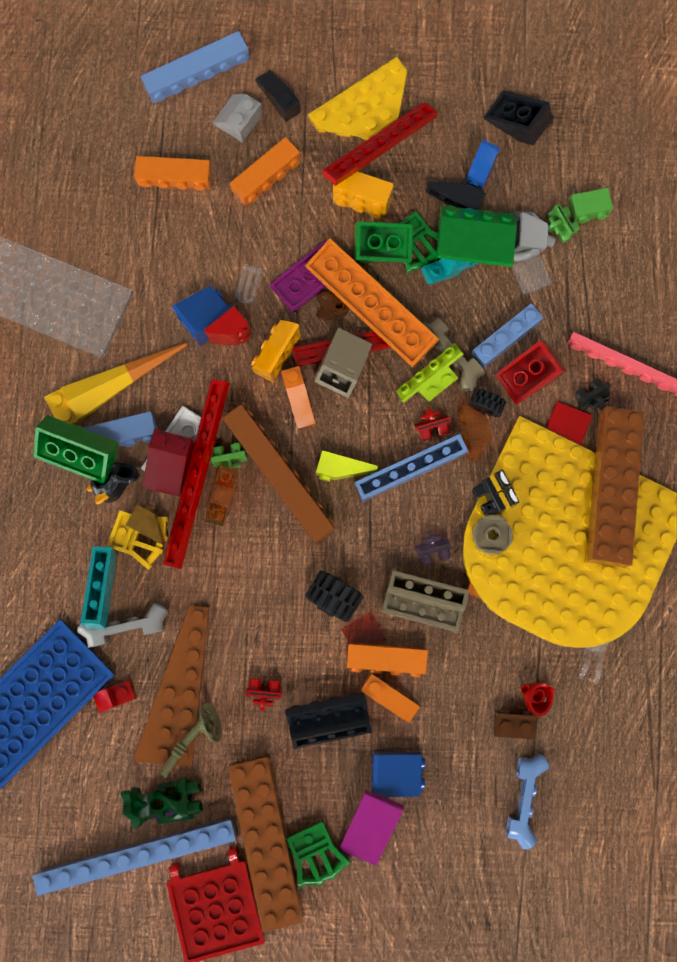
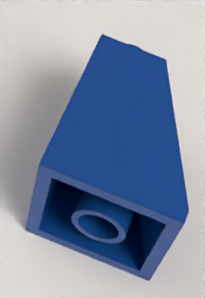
M211 285L172 306L177 318L200 346L209 340L204 329L232 308L230 303L225 304L222 300L224 297L218 289L214 290Z
M373 750L372 792L386 798L421 796V791L425 789V779L421 778V770H425V758L422 757L421 752Z

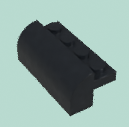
M352 693L345 697H333L329 700L313 701L310 704L294 705L285 709L294 749L372 733L364 693Z

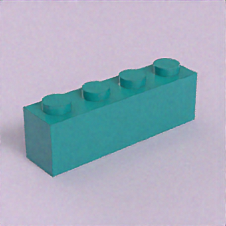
M93 546L80 622L86 629L106 630L117 561V553L112 547Z

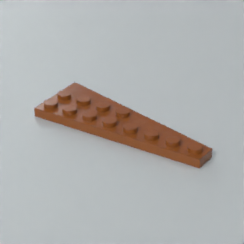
M189 606L135 753L134 762L166 764L172 755L171 751L175 750L174 747L177 746V742L180 743L198 722L209 607ZM196 737L186 747L187 750H184V755L181 754L182 758L177 760L176 766H193Z

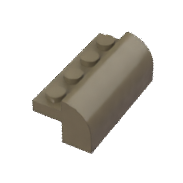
M393 570L381 613L458 633L462 614L466 609L469 590Z

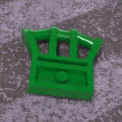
M417 211L399 223L413 224L412 253L418 259V262L404 263L406 274L411 273L413 270L421 269L423 266L439 259L437 258V247L434 250L424 237L427 235L433 240L438 241V234L428 227ZM417 241H420L429 253L425 258L414 245Z
M323 820L286 837L297 863L298 888H303L306 885L321 886L324 884L323 882L329 879H336L341 870L351 864L349 858L333 844ZM327 849H330L340 859L334 867L331 866L325 852ZM320 853L327 869L322 874L318 872L312 856ZM307 859L314 877H303V860Z

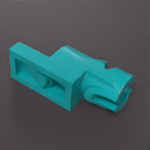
M441 258L437 262L423 266L421 272L430 286L457 277L463 270L472 268L480 263Z

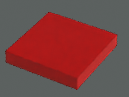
M556 402L546 429L581 446L593 415Z

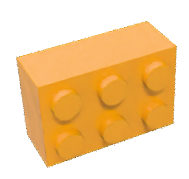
M356 172L337 186L333 184V202L341 207L353 208L354 211L359 213H368L377 219H385L392 201L394 184Z

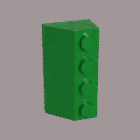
M46 415L35 427L33 457L96 482L106 483L117 456L118 442Z

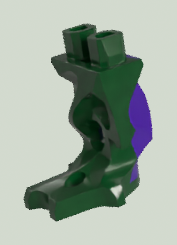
M182 777L175 781L158 784L157 790L148 794L141 793L140 788L131 787V791H120L123 799L122 813L130 819L133 828H138L145 821L159 818L157 819V824L193 820L194 815L203 812L202 801H193L192 795L201 793V783L197 780L191 781ZM171 788H173V789H174V793L171 794V795H168V794H167L168 790L171 789ZM156 799L162 801V806L159 808L154 805Z

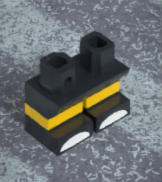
M503 469L481 480L479 485L472 489L476 499L485 495L488 501L480 506L484 515L492 513L496 515L520 503L513 488L509 487L510 483Z

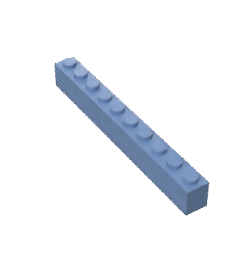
M234 816L40 869L33 875L37 896L236 841L238 832Z

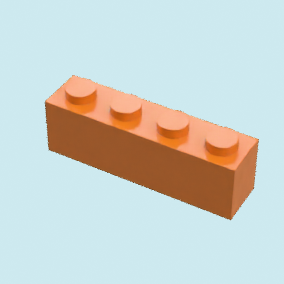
M286 137L283 138L230 182L232 192L245 206L249 203H254L261 193L267 192L273 183L277 180H282L290 169H295L301 161L300 152Z
M136 156L134 178L137 184L142 187L210 189L212 174L210 160Z
M349 642L347 668H351L350 671L362 672V669H366L374 674L390 671V675H402L403 672L409 673V676L421 677V674H426L428 650L427 648Z

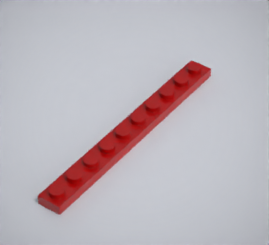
M211 379L163 565L182 569L230 386L229 382Z

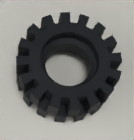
M482 388L475 389L469 401V405L472 408L493 417H501L507 403L500 395H496L494 392L491 393L489 390L485 391Z

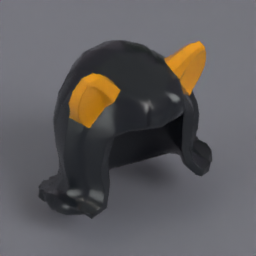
M114 462L106 483L102 484L93 480L87 487V490L89 492L93 491L96 495L95 503L97 505L102 502L112 503L122 496L129 483L137 481L140 473L130 464Z

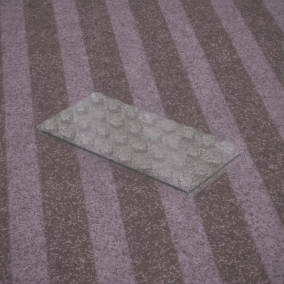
M0 237V317L103 359L134 292L131 289Z

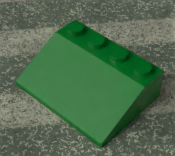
M441 206L438 221L437 258L513 267L516 216L510 213H498L490 210L482 211L472 208Z

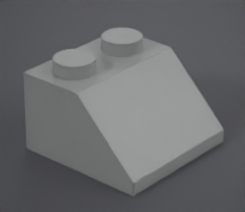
M233 94L213 121V125L243 143L263 115L261 103L247 94Z

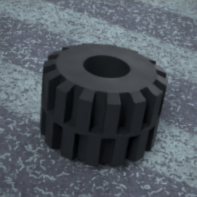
M322 570L319 571L305 594L307 600L317 605L318 609L331 617H337L343 622L350 621L364 597L357 589Z

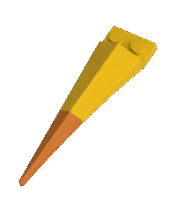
M188 343L177 345L63 386L44 398L55 418L76 425L136 380L187 347Z

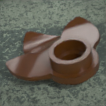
M324 291L317 295V300L322 306L316 313L318 318L331 320L335 316L343 317L348 314L350 308L334 293Z

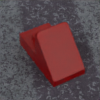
M130 680L101 690L94 695L99 713L136 699Z

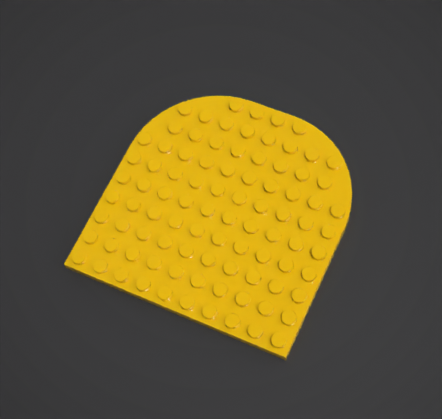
M519 416L490 474L492 476L503 469L510 483L509 487L513 488L520 502L515 507L496 514L504 518L508 525L511 526L513 539L509 547L497 555L485 554L475 547L472 538L473 528L480 519L487 516L483 514L480 506L488 501L485 495L480 497L469 517L463 536V562L469 582H471L477 595L496 615L548 642L565 647L586 648L613 641L630 630L643 615L677 539V493L639 475L633 564L627 568L586 563L596 453ZM491 530L490 533H487L491 540H494L495 537H498V535L494 533V530Z

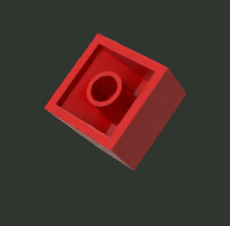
M234 306L204 329L212 344L238 346L240 343H246L252 334L248 322Z

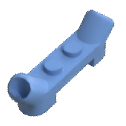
M537 753L530 759L519 757L516 776L523 779L517 817L508 816L506 837L517 840L521 848L527 850L537 843V837L528 825V819L533 814L532 797H535L537 786L534 785L535 778L548 770L550 766L545 757L540 753Z

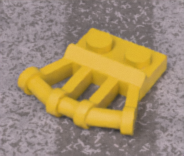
M119 510L107 547L130 554L145 568L150 570L151 564L163 553V545L156 542L154 547L137 541L139 532L126 526L131 514ZM158 517L164 540L167 541L166 522H168V517ZM138 546L150 550L152 553L145 560L134 551V547Z

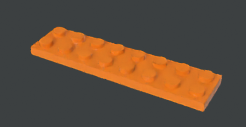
M331 238L305 265L316 278L411 367L414 368L439 341V338Z

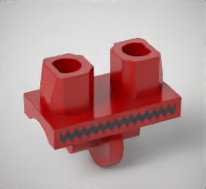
M427 407L426 414L420 415L421 420L426 421L414 424V428L419 432L423 441L433 438L430 429L437 427L439 435L450 433L448 424L451 423L450 417H447V415L439 416V410L432 412L431 408Z
M251 678L245 696L261 697V699L253 700V705H260V711L264 712L265 706L273 707V701L266 700V698H282L283 692L280 691V681L269 680L268 690H261L262 679Z

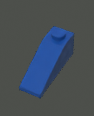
M484 139L482 140L467 175L466 184L474 187L477 186L483 190L492 174L499 147Z

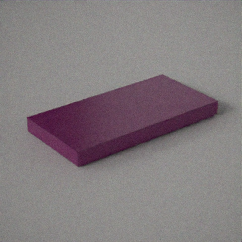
M326 239L269 284L271 290L292 314L326 288L305 267L310 259L327 242Z
M366 789L339 850L377 865L404 810V805Z

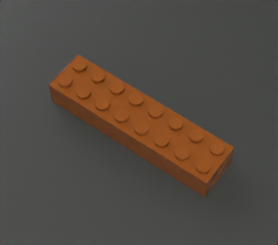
M239 405L225 415L222 419L315 545L317 546L335 532L334 521L329 515L325 517L322 513L324 511L322 505L317 499L313 501L311 498L312 492L306 484L301 485L299 482L301 481L300 476L295 469L290 470L288 468V460L283 453L278 454L276 452L278 451L276 444L271 438L267 439L265 437L267 434L259 422L255 424L254 421L256 419L248 407L244 409L242 405Z
M605 407L599 413L586 563L627 568L633 564L644 412Z
M269 754L230 763L228 771L262 932L303 923V909L290 849L286 840L287 836Z

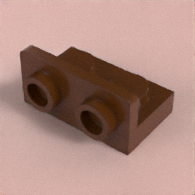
M501 708L500 712H495V737L535 739V724L538 716L532 714L530 710H520V713H512V709Z

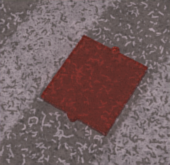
M371 612L341 629L348 641L347 644L349 642L381 644L386 641L380 629V624L376 623Z

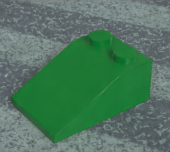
M357 221L353 229V260L356 263H411L413 224Z

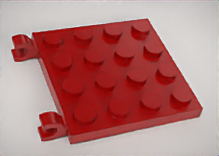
M237 846L230 847L227 851L230 864L181 877L179 862L172 863L168 867L171 880H168L166 885L184 962H200L265 943L246 860L239 861Z

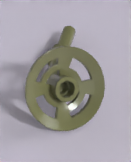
M205 703L201 705L199 722L180 743L177 742V746L174 747L175 750L171 751L172 755L159 773L165 778L168 776L177 760L182 758L181 754L184 755V750H187L186 747L200 732H204L213 743L220 741L222 734L221 724L216 711L210 704Z

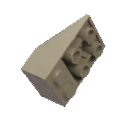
M338 327L313 378L314 382L349 398L372 344Z

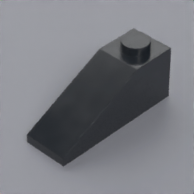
M268 70L255 79L257 85L285 122L301 113L300 101L291 89L273 72Z
M429 181L426 187V193L449 206L479 210L486 196V193L481 188L470 184Z

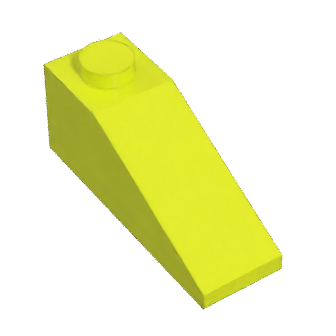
M322 450L316 475L319 476V479L330 482V479L339 480L376 473L378 466Z

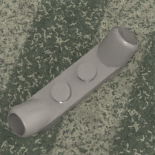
M154 603L144 619L139 620L137 616L128 618L127 623L120 624L119 621L107 623L108 627H106V630L86 629L80 623L77 630L80 635L87 639L88 648L109 644V635L140 628L143 629L144 635L165 631L163 620L168 614V610L161 604Z

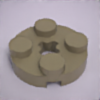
M487 515L474 526L472 538L478 550L488 555H497L509 547L513 539V531L511 526L501 516ZM491 530H494V533L498 535L494 540H491L487 535Z

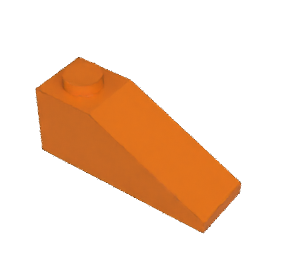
M297 366L281 371L297 429L315 425L300 367Z
M372 673L360 689L370 698L408 723L411 722L420 708L419 705Z

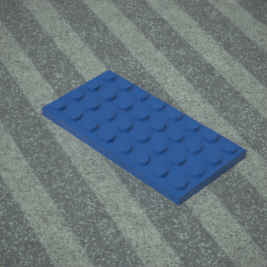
M60 619L0 678V790L116 675L91 648H88V645L63 619Z

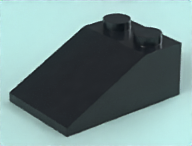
M504 90L484 116V120L512 138L533 146L553 119L549 102Z

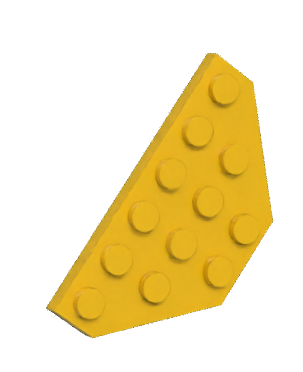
M395 57L309 113L308 119L318 132H332L339 136H355L368 140L398 120L407 69L398 57Z

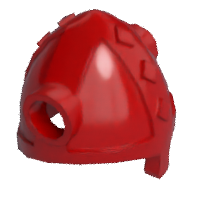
M537 681L529 685L524 684L521 688V693L524 694L527 708L534 715L541 717L550 710L555 689L544 681Z

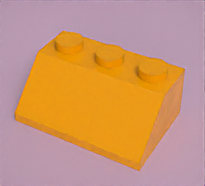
M280 320L278 325L274 324L270 332L272 335L261 346L262 352L259 356L256 355L251 365L253 366L254 373L272 383L275 381L291 354L292 348L295 347L301 337L300 327L297 323Z

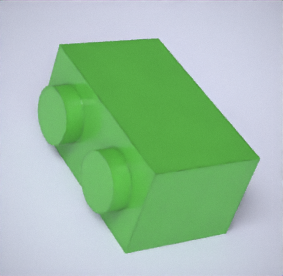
M608 188L573 194L568 201L572 222L586 223L590 219L596 218L597 220L607 218L613 210Z

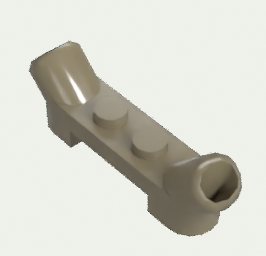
M436 317L430 323L421 322L439 338L436 348L441 354L453 345L446 337L449 328L441 319ZM461 356L451 364L454 369L457 368L461 372L460 389L462 391L473 392L477 389V380L485 372L474 357L467 362Z

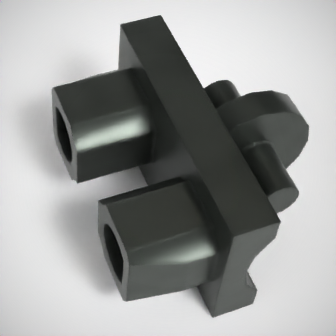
M597 378L590 383L591 392L588 393L585 388L577 390L575 397L579 402L578 408L584 411L589 407L592 410L598 407L602 411L606 407L605 403L609 401L608 396L610 395L609 388L611 384L608 381L603 383Z

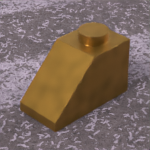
M145 504L142 507L136 505L126 526L163 545L165 540L158 515L153 513L154 509Z

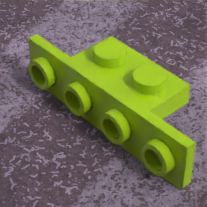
M454 343L436 359H433L425 368L417 372L409 381L402 384L396 391L401 401L404 403L419 391L429 402L456 381L458 377L449 366L463 355L459 347Z

